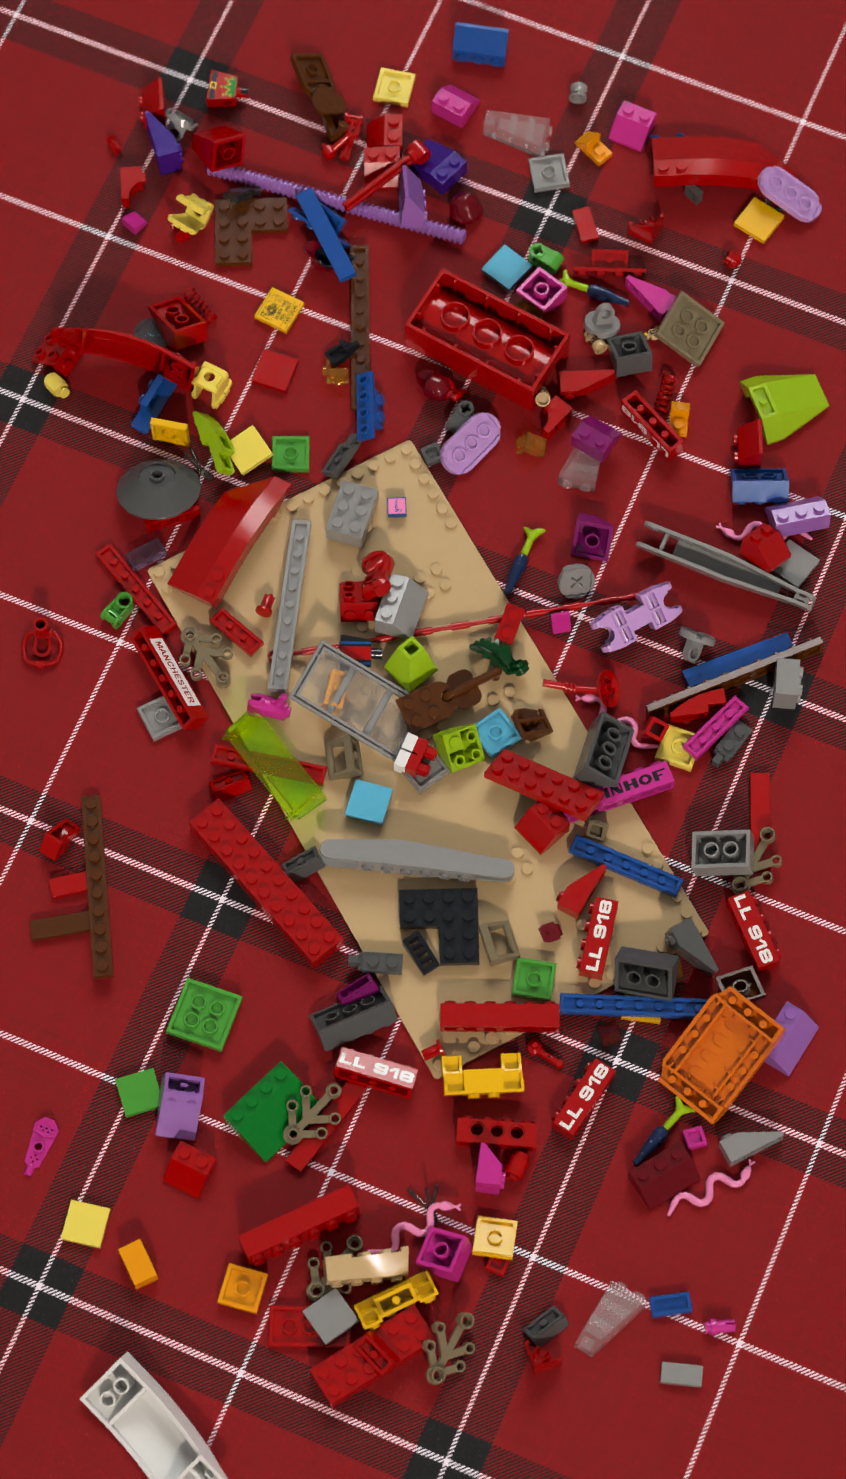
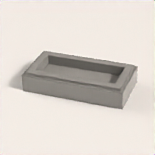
M662 1362L660 1383L701 1388L703 1366Z

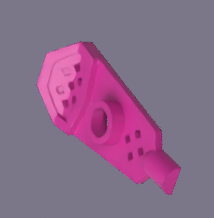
M44 1117L34 1124L25 1157L27 1167L24 1174L30 1177L34 1169L40 1167L59 1134L55 1121L50 1118ZM42 1144V1149L36 1150L35 1145Z

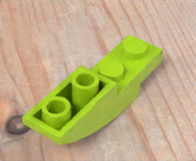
M194 411V422L199 432L202 445L209 446L217 473L231 476L235 473L230 456L235 451L228 435L213 417Z

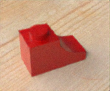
M142 166L120 167L123 208H129L134 195L139 191H144L143 184H147L146 173L142 172Z
M557 395L550 399V403L547 406L543 407V416L546 417L547 423L543 428L542 437L547 441L572 417L573 408Z
M63 819L45 833L39 851L55 861L65 853V850L79 834L81 828L68 819Z

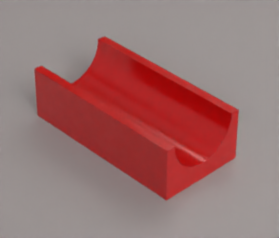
M443 268L405 323L406 346L531 412L536 406V395L540 392L551 369L560 358L565 361L569 355L570 334Z

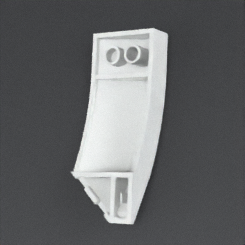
M128 1351L80 1398L125 1447L149 1479H228L210 1448L186 1415Z

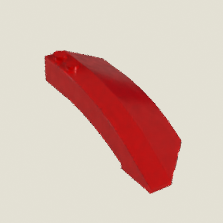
M710 136L652 138L654 187L713 185L760 190L758 186L759 174L766 167L773 166L783 168L798 179L797 173L759 143Z
M53 327L51 331V339L81 356L84 353L103 356L141 367L156 375H162L189 393L194 387L191 383L201 370V367L196 362L185 359L180 353L173 352L158 344L130 334L98 328Z
M274 476L224 492L196 532L167 584L217 610L241 565L271 519L275 517L292 484Z

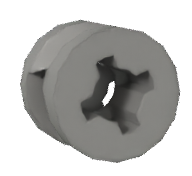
M582 82L572 83L570 85L571 93L569 94V100L576 104L586 102L587 95L585 93L588 86Z

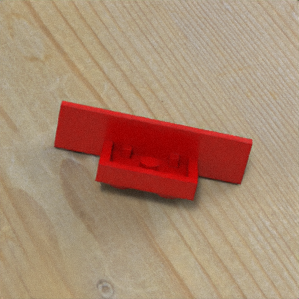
M592 249L591 267H573V271H577V275H588V272H595V275L605 276L606 272H613V276H624V273H631V276H642V273H646V269L628 268V250Z

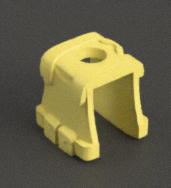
M195 193L189 196L177 195L176 200L187 206L186 211L182 214H170L168 221L185 233L197 234L199 229L202 230L206 227L214 205L199 198Z
M204 361L198 375L191 382L194 386V390L191 392L192 398L197 399L203 389L212 392L211 406L217 409L226 399L225 396L227 397L230 392L232 380L228 378L229 374L225 370ZM211 374H214V375H215L214 380H213V381H208L209 378H210V376H211Z

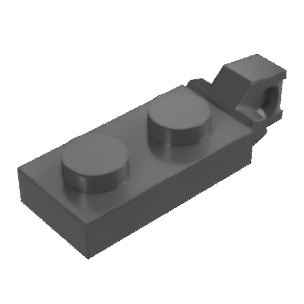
M351 433L346 442L339 444L321 471L324 476L335 479L340 477L361 444L357 440V434Z
M738 720L713 751L715 757L712 759L711 765L718 768L723 761H731L752 734L753 729Z
M359 952V956L348 955V966L358 967V970L363 973L402 975L403 954Z

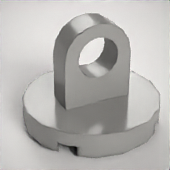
M167 108L165 115L171 120L167 129L169 131L176 129L179 132L178 138H175L176 142L182 139L186 130L196 132L199 126L198 123L193 124L192 118L180 111H175L174 113L172 108Z
M603 303L595 311L589 312L585 316L583 325L590 335L593 336L595 334L600 339L617 335L621 324L614 315L615 310L610 303Z
M584 564L567 565L563 567L558 577V588L569 599L582 598L594 587V573Z
M681 627L678 633L680 636L687 638L682 655L685 660L691 663L698 660L704 645L714 646L716 642L714 637L703 632H695V630L687 627Z

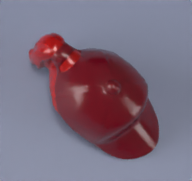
M425 369L417 374L416 379L423 389L424 395L433 401L441 402L450 399L458 402L468 393L463 388L457 390L450 378L435 371Z

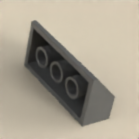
M602 711L590 724L573 778L592 787H616L634 729Z
M381 985L378 986L380 992L344 1006L338 1002L308 1015L325 1051L334 1050L344 1043L353 1042L358 1037L372 1034L375 1030L388 1027L398 1021L392 1001Z

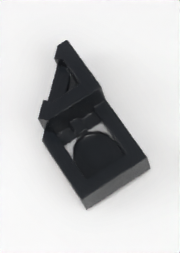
M340 339V344L324 353L333 368L341 365L360 347L358 341L352 343Z

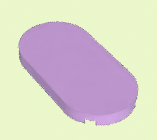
M778 166L766 167L759 174L758 186L763 195L797 220L811 222L821 213L822 206L818 195L783 168Z
M484 412L472 415L442 446L440 460L443 467L455 475L464 474L472 470L499 442L501 426L498 419L494 415Z

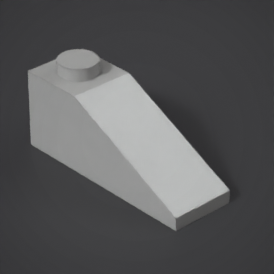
M782 1131L737 1132L733 1135L728 1133L720 1138L721 1141H719L718 1147L729 1167L778 1143L783 1139L784 1134Z

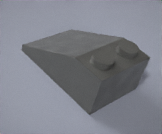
M691 917L671 927L665 933L666 937H664L667 946L669 948L672 947L675 953L705 975L711 977L719 970Z

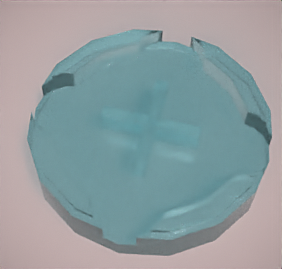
M146 318L136 326L134 336L164 348L167 347L168 343L154 319Z

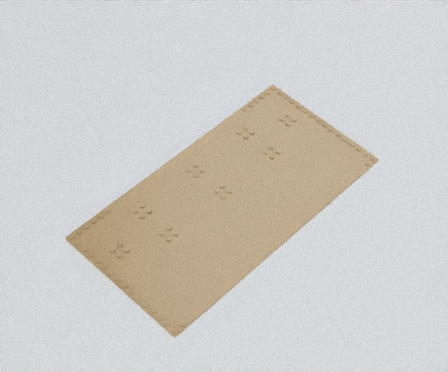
M410 440L343 472L338 479L331 478L282 502L275 517L271 519L244 560L217 610L167 584L185 551L148 569L151 580L181 632L185 628L193 627L198 630L199 634L212 635L219 633L222 636L221 645L214 646L212 643L200 642L201 645L215 649L230 647L233 650V657L230 660L211 656L221 671H225L230 675L231 683L227 688H220L216 685V676L204 660L202 670L249 751L327 766L324 743L349 735L289 698V694L294 689L313 654L297 655L292 658L288 692L284 693L288 697L285 702H288L289 707H292L289 718H285V721L271 717H262L260 713H257V715L247 713V705L249 699H251V693H259L276 699L282 694L281 692L268 691L271 670L268 653L274 649L292 520L311 521L293 651L318 646L322 640L330 645L339 644L340 635L364 639L385 635L375 632L374 621L341 622L339 584L346 581H365V576L367 575L362 570V559L374 551L382 550L393 557L395 565L392 574L408 577L428 592V597L416 629L435 628L451 625L450 623L468 620L476 621L503 615L505 607L509 603L508 599ZM343 480L379 490V501L362 548L326 538V526ZM406 497L407 517L388 518L387 498ZM265 594H272V597L275 598L271 608L272 615L269 618L262 617L255 611L256 607L261 605ZM383 596L378 597V609ZM222 607L264 642V645L252 657L247 655L209 622ZM520 622L513 644L509 646L511 647L514 660H527L529 670L522 676H516L515 674L506 675L502 670L498 681L490 680L478 686L482 698L477 705L468 709L456 707L454 713L447 719L414 734L429 741V745L436 749L433 734L448 728L476 724L499 707L514 726L511 715L516 709H543L553 732L532 742L521 739L506 750L573 778L588 731L563 690L542 687L543 679L557 680ZM487 623L470 626V628L446 630L414 637L425 648L438 669L437 672L415 690L432 682L446 683L449 675L462 669L470 671L475 678L496 668L490 664L491 659H484L482 657L483 654L470 650L469 645L475 641L479 642L481 638H484L486 641L488 637L491 638L493 643L500 623L490 625ZM188 634L187 637L192 638L193 634ZM215 637L213 639V641L215 642L220 640V638ZM398 638L395 641L371 643V648H382L383 655L382 660L371 659V667L369 669L404 689L384 669V665L406 639ZM192 646L191 650L194 656L196 657L197 651ZM229 651L224 653L226 656L231 654ZM324 652L300 695L320 706L323 703L328 679H326L327 674L332 669L340 671V662ZM356 672L347 687L342 710L334 716L362 732L386 689ZM221 676L219 679H220V680H225L226 677H225V676ZM392 694L369 737L395 752L408 726L395 702L399 697ZM359 741L363 776L329 780L327 768L324 785L318 786L262 774L305 851L316 846L321 855V843L327 839L405 840L493 858L507 859L513 863L514 877L506 883L479 880L463 882L454 878L444 880L439 877L425 878L398 873L386 874L379 871L367 872L359 869L327 865L317 871L362 952L403 954L402 975H375L392 1001L394 1009L424 1061L421 1050L437 1044L436 1040L438 1039L445 1050L446 1056L461 1055L463 1066L526 1033L440 1032V1003L445 1001H456V1003H464L465 1001H475L476 1003L495 1001L496 1004H504L506 1001H514L516 1004H524L526 1001H533L536 1004H543L544 1002L511 996L517 959L491 967L480 933L479 965L439 966L423 976L403 947L402 940L419 931L440 964L439 928L400 929L399 890L477 888L478 930L481 924L508 920L521 956L520 958L557 963L551 1001L555 1002V1004H560V993L597 995L614 986L615 957L622 946L672 955L675 952L672 947L669 948L665 943V933L671 927L690 917L702 939L708 935V929L682 887L677 897L674 898L606 869L605 875L578 920L558 910L556 898L560 891L564 892L567 886L599 867L568 853L576 834L674 875L631 803L590 816L586 821L578 820L570 823L569 832L540 855L515 829L520 819L537 800L484 778V772L497 758L496 756L491 759L484 749V761L454 773L450 772L421 794L418 793L403 773L394 771V761ZM344 747L333 748L335 771L339 772L347 769ZM356 779L393 789L382 826L345 816ZM590 818L609 824L604 842L585 836ZM595 897L619 901L602 980L579 976L580 969L576 968L578 957L583 956L584 951L580 950L582 939L587 938L588 932H584L586 921L591 920L592 914H588L590 902L594 903ZM553 921L555 924H559L563 933L560 936L561 939L550 943L544 942L539 928ZM503 928L491 931L490 935L497 955L510 954L511 951ZM418 940L412 943L410 946H413L416 943H418ZM421 946L420 948L415 950L414 953L416 954L417 952L422 950L423 947ZM427 953L419 957V961L428 956ZM429 960L428 962L424 963L422 966H423V967H426L427 965L431 964L432 961ZM442 1054L425 1061L435 1079L442 1077Z

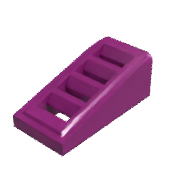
M368 972L337 992L336 995L342 1006L374 995L380 992V989Z

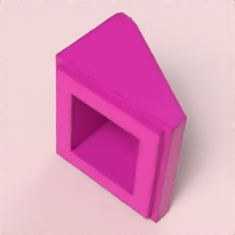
M135 211L121 218L122 224L135 235L148 224Z
M569 611L551 614L550 624L553 634L571 631Z

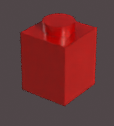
M649 716L641 734L656 742H661L670 725L654 716Z

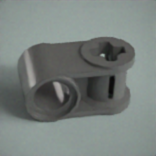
M465 400L458 404L445 426L446 431L454 434L474 415V406L470 401Z

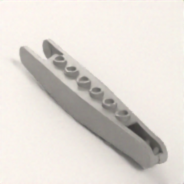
M645 521V527L665 535L659 549L640 541L635 544L636 547L720 582L796 606L811 612L817 599L816 596L730 553L649 521ZM669 537L678 540L673 554L663 551ZM782 587L794 593V598L778 594L780 588Z
M327 839L320 846L321 858L324 864L331 867L359 869L367 872L379 871L386 874L398 873L406 876L417 875L425 878L439 877L444 880L454 878L463 882L479 880L506 883L514 877V865L510 860L412 841Z

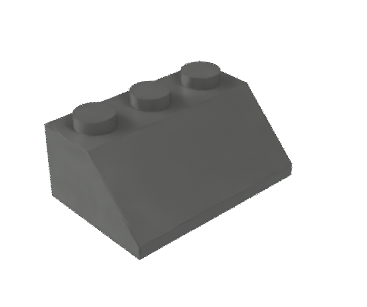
M622 946L615 957L614 992L672 1001L678 977L679 956Z

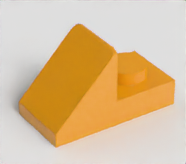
M587 131L574 142L598 166L602 165L612 156V152L600 141V133Z
M672 401L669 426L680 437L686 438L690 403Z

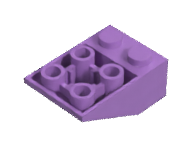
M165 1072L161 1078L155 1136L195 1141L205 1078Z

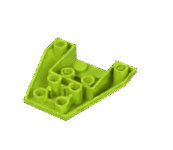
M815 374L755 376L740 381L745 397L751 398L759 419H762V435L767 445L784 440L829 407Z

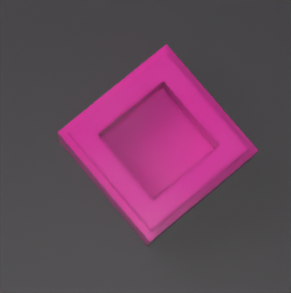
M702 1125L682 1130L688 1151L707 1146Z

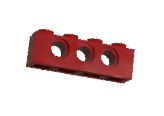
M465 1115L462 1118H458L456 1146L480 1148L481 1143H485L489 1149L536 1152L538 1124H534L530 1120H523L521 1123L514 1122L512 1119L495 1121L491 1117L474 1119L473 1116ZM474 1128H480L482 1133L474 1135L471 1131ZM499 1129L502 1131V1135L495 1137L491 1132ZM514 1131H520L522 1136L514 1138L511 1134Z

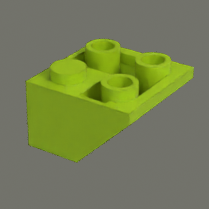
M413 636L402 643L384 665V669L409 693L438 671L425 648Z
M476 724L448 728L432 735L438 755L451 773L485 760Z

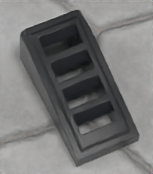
M419 931L402 940L403 947L423 976L440 966ZM418 940V943H416L413 946H410L412 943ZM422 946L423 949L415 954L414 951ZM427 953L428 956L419 961L418 958ZM429 960L432 961V963L429 964V965H427L426 967H423V966H422L424 963L428 962Z

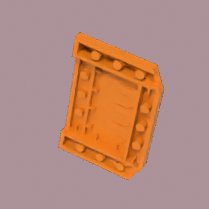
M730 986L708 999L664 1057L659 1082L714 1125L722 1118L782 1039L786 1029Z

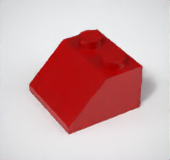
M157 78L142 88V96H139L140 107L143 106V111H140V122H144L145 129H147L145 111H149L166 127L165 96L162 78Z
M384 114L368 122L367 147L399 146L400 156H402L403 114Z
M399 146L363 147L365 186L400 160ZM400 173L380 189H399Z
M757 419L738 427L737 434L733 435V445L737 446V451H734V462H737V469L760 468L763 455L762 419Z
M763 523L743 537L739 557L770 573L791 558V553L780 532L772 526Z
M537 801L527 810L515 826V829L542 855L569 832L570 823L557 809Z
M180 1140L170 1159L163 1182L199 1199L217 1166V1160L215 1157Z

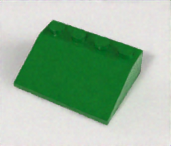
M280 1061L223 1115L224 1121L267 1163L287 1144L283 1138V1131L289 1126L288 1111L286 1109V1104L289 1100H295L298 1103L296 1123L298 1124L302 1119V1097L299 1090L304 1085ZM303 1088L302 1093L304 1095H308L309 1090L307 1088ZM312 1094L310 1095V1110L318 1102ZM291 1102L288 1107L294 1110L296 1105ZM290 1131L289 1133L291 1138L297 1134L295 1131Z

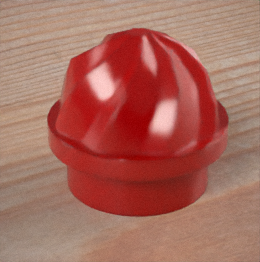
M729 250L723 263L727 264V267L736 268L741 265V255L736 250Z

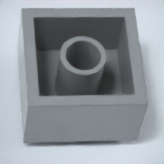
M777 658L774 671L772 708L795 709L796 703H800L803 687L801 679L803 678L804 669L800 667V660Z

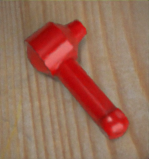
M350 130L346 131L333 145L321 144V154L327 161L333 159L337 155V150L349 139L353 138V132Z
M531 1040L528 1043L527 1052L529 1055H539L557 1069H561L564 1066V1062L542 1049L540 1041Z

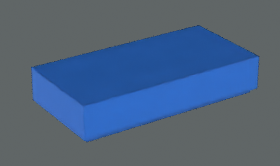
M689 1291L649 1297L652 1319L693 1312Z

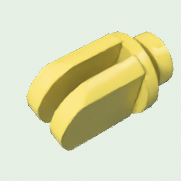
M53 372L45 377V386L54 396L66 398L69 395L70 390L66 381L57 373Z

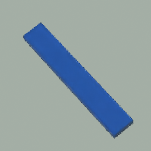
M309 188L296 194V199L340 283L357 276L313 189Z
M786 632L683 670L682 675L687 686L694 687L707 679L717 678L722 673H729L740 666H747L758 659L770 657L775 652L788 650L793 644Z
M576 834L568 852L598 866L605 864L607 869L674 898L677 897L684 881L680 877Z

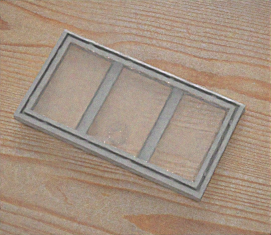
M322 640L294 689L289 694V698L394 762L408 732L411 733L395 702L396 699L409 694V692Z

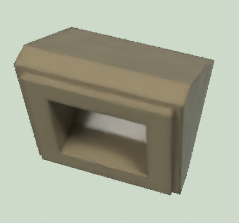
M590 818L585 836L604 842L609 824Z

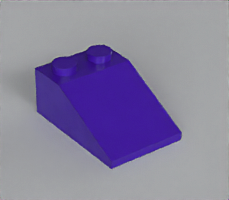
M145 111L147 130L160 174L163 175L182 170L181 163L184 161L180 142L176 143L175 136L149 111Z
M427 139L423 144L431 151L430 158L421 165L411 164L409 168L440 194L444 195L467 173V161L454 150Z

